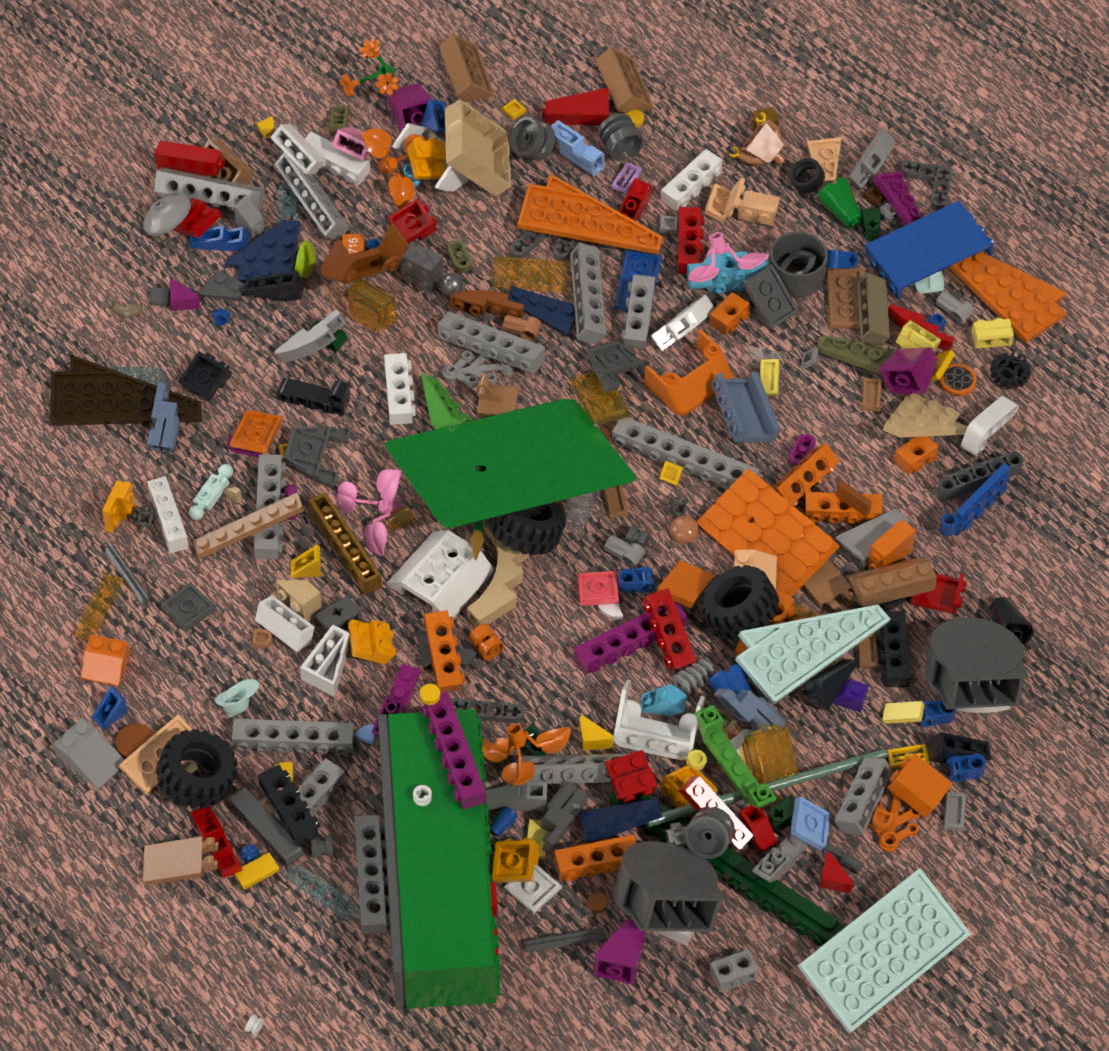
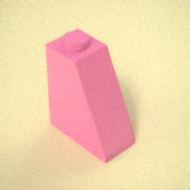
M353 127L337 130L332 143L333 147L361 160L365 159L368 152L360 135L363 133L362 131Z

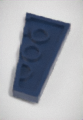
M515 286L511 287L508 293L510 301L524 304V313L547 324L549 328L557 330L565 337H568L576 320L575 305Z
M655 798L580 812L584 841L586 844L594 843L662 818L659 800Z

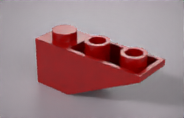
M634 178L619 212L637 221L654 191L651 184Z

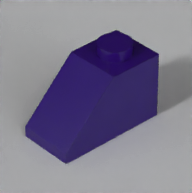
M848 679L832 704L861 713L867 698L869 685Z

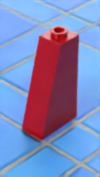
M609 88L545 101V108H542V119H545V122L550 125L560 121L565 125L600 126L609 118Z
M162 140L159 141L154 153L158 169L163 167L202 176H218L220 169H223L225 163L221 150Z

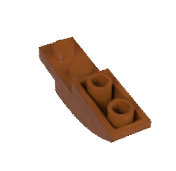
M467 290L450 294V307L458 311L464 310L473 315L485 316L486 311H490L494 315H510L518 318H523L524 304L510 301L509 294L489 290Z

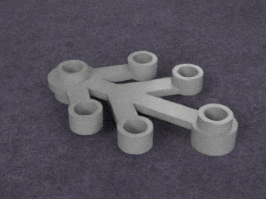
M463 351L461 354L462 358L455 365L446 366L442 370V375L448 382L459 380L467 384L468 387L475 388L483 372L499 371L502 375H511L514 372V366L504 362L482 365L490 357L480 354L470 366L462 368L466 363L473 360L471 351ZM489 373V385H495L497 377L495 374Z

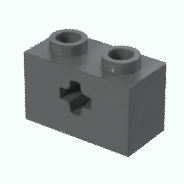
M348 595L342 599H337L331 606L321 609L315 615L316 625L324 634L327 633L332 625L346 631L349 629L348 623L352 619L362 621L361 610Z

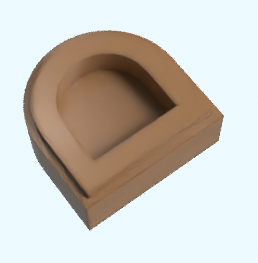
M266 629L253 630L252 648L264 649L272 644L273 639L270 631Z

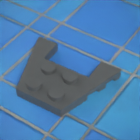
M618 341L590 348L587 352V356L605 392L619 389L621 383L614 377L615 374L638 369L645 376V367L647 365L659 376L663 374L661 368L655 369L650 365V361L639 359L635 356L636 353Z
M345 426L344 429H336V427H328V429L293 427L283 461L323 485L335 489L339 472L321 468V462L328 440L348 444L352 427Z

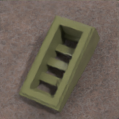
M331 106L330 136H336L338 129L348 127L349 106Z

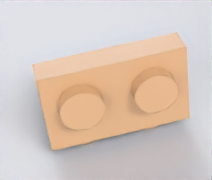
M741 177L731 191L715 183L712 186L704 214L720 222H724L727 217L730 218L734 208L737 209L741 203V198L739 197L746 187L744 185L745 178Z
M745 191L743 200H741L739 205L738 219L773 226L780 198L773 195Z

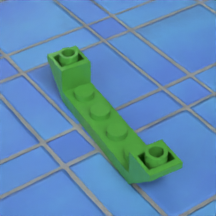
M714 705L696 712L703 741L744 802L756 808H761L776 801L775 795L766 783L759 785L721 729L723 719Z

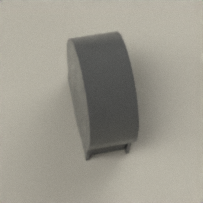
M979 618L952 619L939 625L931 635L925 677L931 688L941 696L946 709L1023 705L1021 692L1024 678H1028V673L1022 662L1024 651L1020 640L1010 630L995 622Z
M655 841L637 843L625 850L613 889V897L616 904L623 912L632 917L639 931L716 932L714 923L720 903L726 899L717 886V873L707 860L696 856L692 851L684 847Z

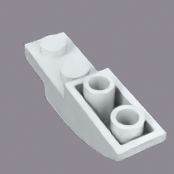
M705 294L651 334L650 337L658 349L662 351L705 320L715 307Z

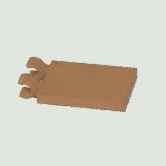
M829 559L802 586L820 609L825 606L830 614L839 612L837 608L840 605L836 601L839 598L848 607L855 604L853 600L856 597L852 593L851 585Z
M201 836L145 845L143 883L145 885H153L203 877L204 871L217 870L218 861H214V856L205 857V853L217 852L219 843H215L214 837L205 840Z

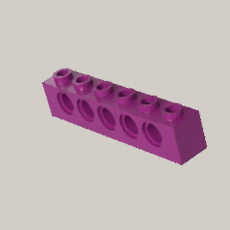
M674 601L682 624L685 627L687 615L678 602ZM658 608L657 613L664 617L663 609ZM644 613L574 647V659L585 675L590 672H597L606 664H614L618 658L630 656L635 650L641 647L646 648L653 641L657 640L655 631H652L650 627L648 613ZM665 626V633L670 634L671 629L668 626Z
M448 691L440 693V700L436 704H424L421 708L424 718L429 719L428 728L430 734L435 735L436 740H434L436 750L437 752L441 751L442 766L444 769L447 768L449 772L447 774L449 785H453L455 791H453L456 803L460 802L463 810L486 803V790Z

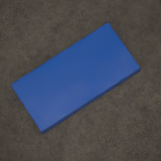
M626 250L614 309L628 311L626 299L631 295V292H628L629 281H633V275L655 277L656 289L662 255Z

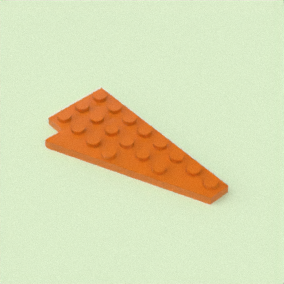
M552 174L549 175L547 186L529 183L517 223L518 229L659 255L663 236Z
M979 252L949 267L999 318L1010 319L1013 332L1025 344L1066 317L1067 313L1057 304L1066 297L1067 293L987 254Z

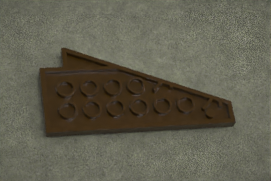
M70 355V371H51L50 424L51 426L153 423L151 415L157 385ZM170 391L167 402L177 403L179 409L177 416L180 422H202L201 401Z

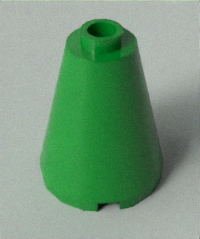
M841 177L837 179V183L833 184L830 182L823 187L817 194L819 196L817 200L847 228H855L860 225L862 216L847 178Z

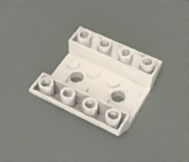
M433 531L386 585L401 595L408 590L432 605L433 612L448 610L449 617L452 616L454 619L495 573V569L481 551L475 561L472 544L451 531ZM454 552L457 556L452 558L447 554ZM431 578L434 582L427 584L424 580Z

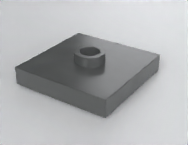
M191 582L161 603V608L185 632L216 611V606Z

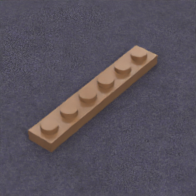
M294 493L193 540L198 557L201 559L305 511L299 494Z

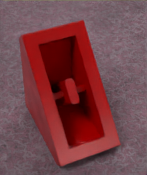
M830 852L827 853L820 888L844 893L852 892L854 882Z

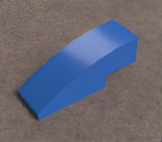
M224 225L216 226L206 230L199 238L190 236L189 246L203 250L241 251L248 246L249 234L244 227L227 230Z

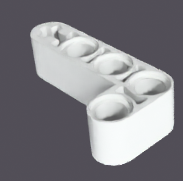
M1002 395L971 421L962 440L961 448L978 457L977 454L980 450H984L988 438L1016 414L1019 405Z

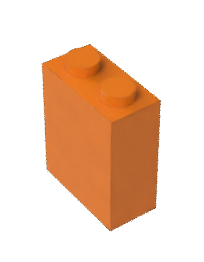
M903 519L897 522L870 546L867 564L869 570L899 563L913 550L916 530Z
M914 753L910 759L906 757L899 765L902 768L900 772L896 770L890 777L892 782L888 789L926 818L935 809L953 783Z

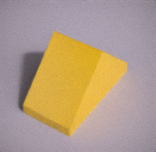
M315 545L291 560L292 578L321 577L320 546Z
M580 716L579 729L583 751L607 749L613 746L614 736L585 716Z

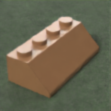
M453 33L439 48L446 65L445 68L449 73L455 96L466 102L494 97L495 94L477 45Z
M610 46L596 61L599 65L598 69L604 77L603 81L609 88V95L615 103V109L625 114L631 110L643 112L654 109L633 57Z
M923 557L852 574L848 578L859 605L863 608L935 590L937 576L931 562Z

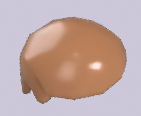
M678 516L670 525V535L678 543H690L698 536V524L690 516Z

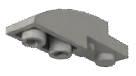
M881 128L862 153V158L846 177L857 189H862L870 177L877 173L894 145L895 139L884 128Z
M336 309L310 331L307 332L303 328L295 333L275 353L282 362H290L309 356L336 339L333 333L346 324V321Z
M790 834L777 848H773L752 872L768 882H774L794 866L797 858L807 849L809 844Z

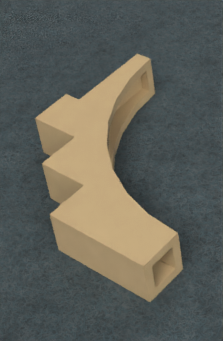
M489 519L483 520V529L489 535L495 547L497 567L486 591L478 600L467 607V618L475 627L484 623L490 624L516 607L517 595L512 588L523 582L524 572L519 564L529 558V553L522 554L520 551H513L509 546L506 547L501 541H498L495 538V534L491 532Z

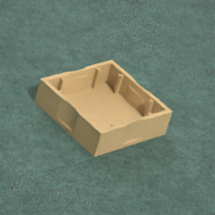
M461 99L445 108L446 164L494 196L511 187L509 132L492 120L484 117Z

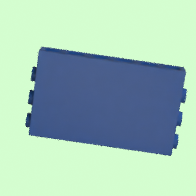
M956 201L865 244V255L869 259L872 269L877 270L879 277L886 280L891 294H895L899 300L902 298V289L983 250L989 256H992L994 242L990 237H987L983 227L976 223L972 213H968L961 202Z

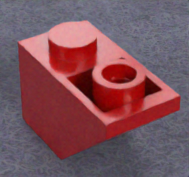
M750 805L739 811L738 819L753 834L750 841L760 854L777 845V840L769 820L761 808Z

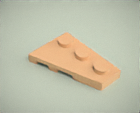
M842 137L807 141L809 157L818 161L825 172V179L821 186L827 185L830 182L835 184Z

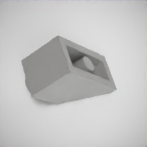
M244 196L234 206L236 228L244 227L249 237L253 239L256 235H260L263 232L264 218L250 198Z

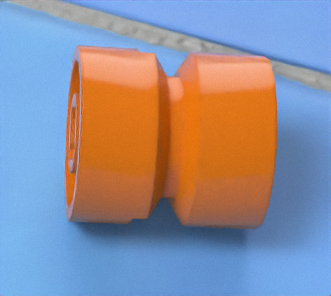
M487 623L477 626L468 637V640L478 649L479 654L486 661L498 656L505 647V644L495 635V632Z

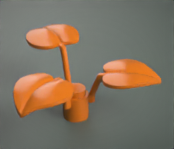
M369 129L364 131L360 135L364 140L367 151L374 158H381L378 162L380 172L395 175L389 179L388 189L397 207L403 208L413 198L415 187L410 178L401 177V174L393 170L397 168L398 161L409 157L406 147L413 139L422 138L423 141L428 139L418 134L408 136L404 142V149L407 154L395 159L394 157H387L390 153L388 147L392 144V139L385 130Z
M512 724L506 730L508 738H496L494 744H491L488 739H482L484 757L492 763L502 762L516 748L518 763L507 765L502 771V779L505 783L512 786L522 785L528 782L535 774L533 762L527 761L522 763L520 748L525 745L526 738L537 748L541 747L543 752L554 753L566 746L571 728L564 727L543 732L535 741L527 731H523L520 724Z

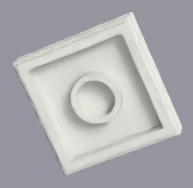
M538 865L534 866L533 882H510L504 886V890L533 915L562 889V886Z

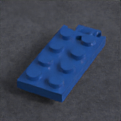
M1004 463L956 511V516L950 513L944 514L941 519L940 533L943 536L949 537L953 534L958 536L963 530L967 531L972 526L973 520L975 518L979 519L983 515L984 509L987 506L991 507L995 503L996 497L998 495L1002 496L1008 488L1006 485L1010 478V466Z

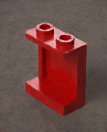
M961 573L960 578L936 574L935 590L912 595L910 605L956 614L957 608L962 607L964 597H960V593H965L967 581H963L965 574Z

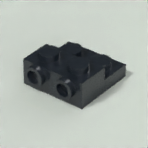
M198 351L178 382L210 402L218 388L224 387L232 372L229 370L230 366L225 362L220 361L218 363L213 355L208 352L203 354Z

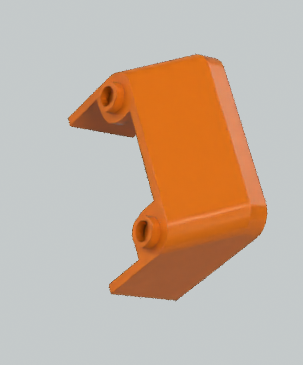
M702 330L698 331L697 349L703 353L708 361L683 378L673 372L665 373L660 377L648 365L645 367L644 384L675 414L680 416L689 414L716 395L712 389V381L717 373H722L724 379H733L732 371L721 347Z

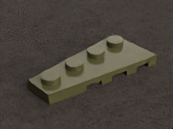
M823 335L817 345L818 353L882 375L879 371L880 366L898 349L897 347H892V349L883 348V345L875 344V346L864 345L862 341L848 342L845 338Z

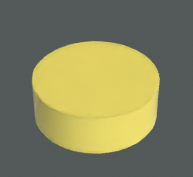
M701 750L690 751L686 758L688 767L696 771L702 770L707 762V756Z

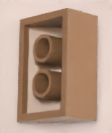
M208 139L203 148L221 150L225 163L223 169H220L218 176L207 177L247 185L255 171L222 141ZM223 191V196L228 198L229 194Z

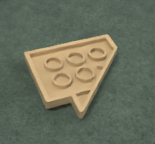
M912 393L905 397L885 423L883 431L900 438L965 435L968 426L957 422L961 413L955 411V409L945 407L936 401L928 400L919 394Z

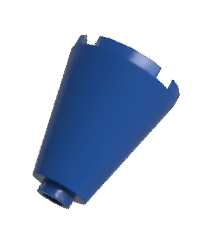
M739 664L730 666L728 671L724 672L721 670L709 679L710 686L715 692L718 689H730L738 695L741 690L751 691L748 676Z

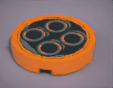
M963 364L949 365L940 378L941 388L953 396H966L975 389L977 382L975 372Z

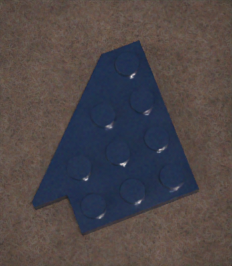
M282 220L225 261V267L238 268L237 280L245 283L246 279L295 271L301 222L297 220Z

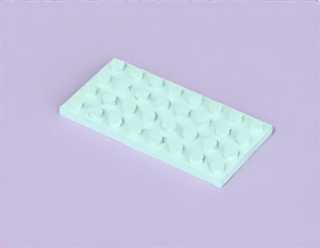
M919 868L797 965V967L846 1031L851 1033L964 941L971 933L925 873Z

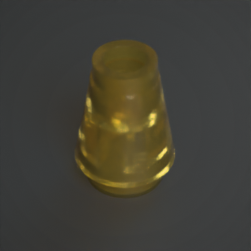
M406 506L397 510L385 523L389 530L392 531L393 529L411 524V521L415 518L411 510Z

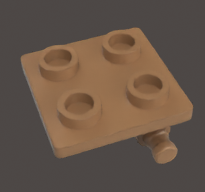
M486 373L481 374V379L477 385L479 391L477 394L479 397L477 414L494 416L515 411L519 388L498 384L490 386L488 382L489 375Z

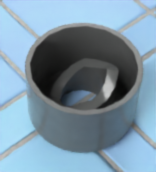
M800 231L789 232L781 235L773 242L770 249L769 263L775 267L792 298H803L816 293L823 285L828 252L824 243L816 236ZM792 266L804 268L802 271L795 273L786 271L787 268Z

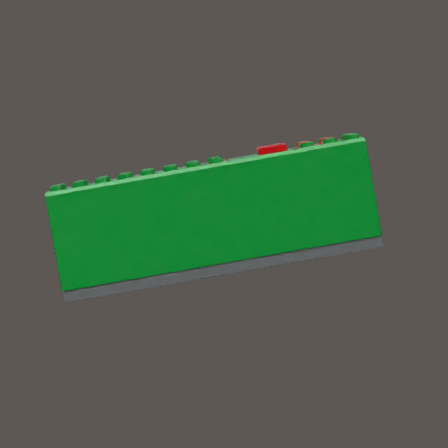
M474 709L455 710L486 790L481 716L477 717L476 710ZM422 712L388 714L389 717H386V714L378 715L396 1010L404 1009V1007L406 1009L496 1003V996H500L498 902L496 882H491V872H489L491 842L489 837L487 790L486 803L462 810L460 802L456 803L454 786L449 785L447 779L449 772L447 768L444 769L442 766L441 751L437 752L434 744V740H436L435 735H431L429 732V719L424 718ZM419 785H426L432 791V800L426 806H419L413 800V791ZM421 793L419 798H423L425 793Z

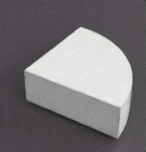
M619 604L598 605L601 614L614 620L623 619Z

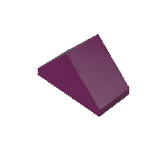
M171 278L170 297L172 311L199 309V296Z

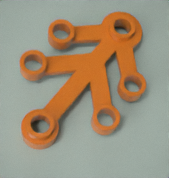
M892 791L891 794L894 797L891 813L895 814L891 827L887 832L878 831L872 826V823L869 822L868 827L873 828L880 837L879 846L886 852L895 851L899 846V841L904 838L917 835L919 828L915 823H909L905 829L896 834L895 830L896 827L910 819H918L921 814H913L912 811L914 809L912 807L909 811L898 816L901 798ZM879 800V802H878V803H879V806H876V807L887 811V810L883 807L882 801ZM913 827L916 831L911 832L909 828ZM891 841L893 844H887L885 842Z

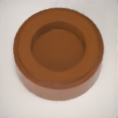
M594 892L589 895L587 907L591 912L599 914L607 909L608 899L603 893Z

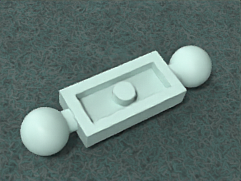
M223 464L219 467V475L211 474L192 501L194 506L189 509V517L192 520H200L204 515L203 509L210 511L229 485L228 479L233 475V468L229 464Z

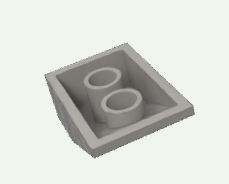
M83 718L53 744L55 755L98 790L121 770L119 764L124 761L122 756L98 730Z

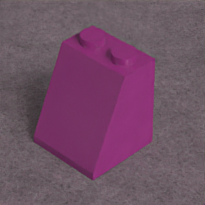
M420 83L393 90V94L390 96L386 92L388 106L401 132L407 123L423 126L421 124L427 103L432 98Z
M932 347L900 348L880 366L879 371L893 394L926 393L938 359Z
M626 919L595 954L594 976L634 985L646 942L647 931H639L633 919Z

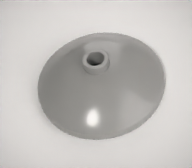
M175 193L157 200L150 207L144 218L143 228L147 234L159 236L178 226L190 210L191 202L189 198L184 194Z

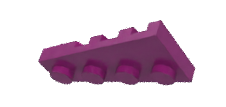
M902 171L875 175L873 181L905 226L923 218L919 208L914 205L915 198L908 191L909 185L907 182H904Z

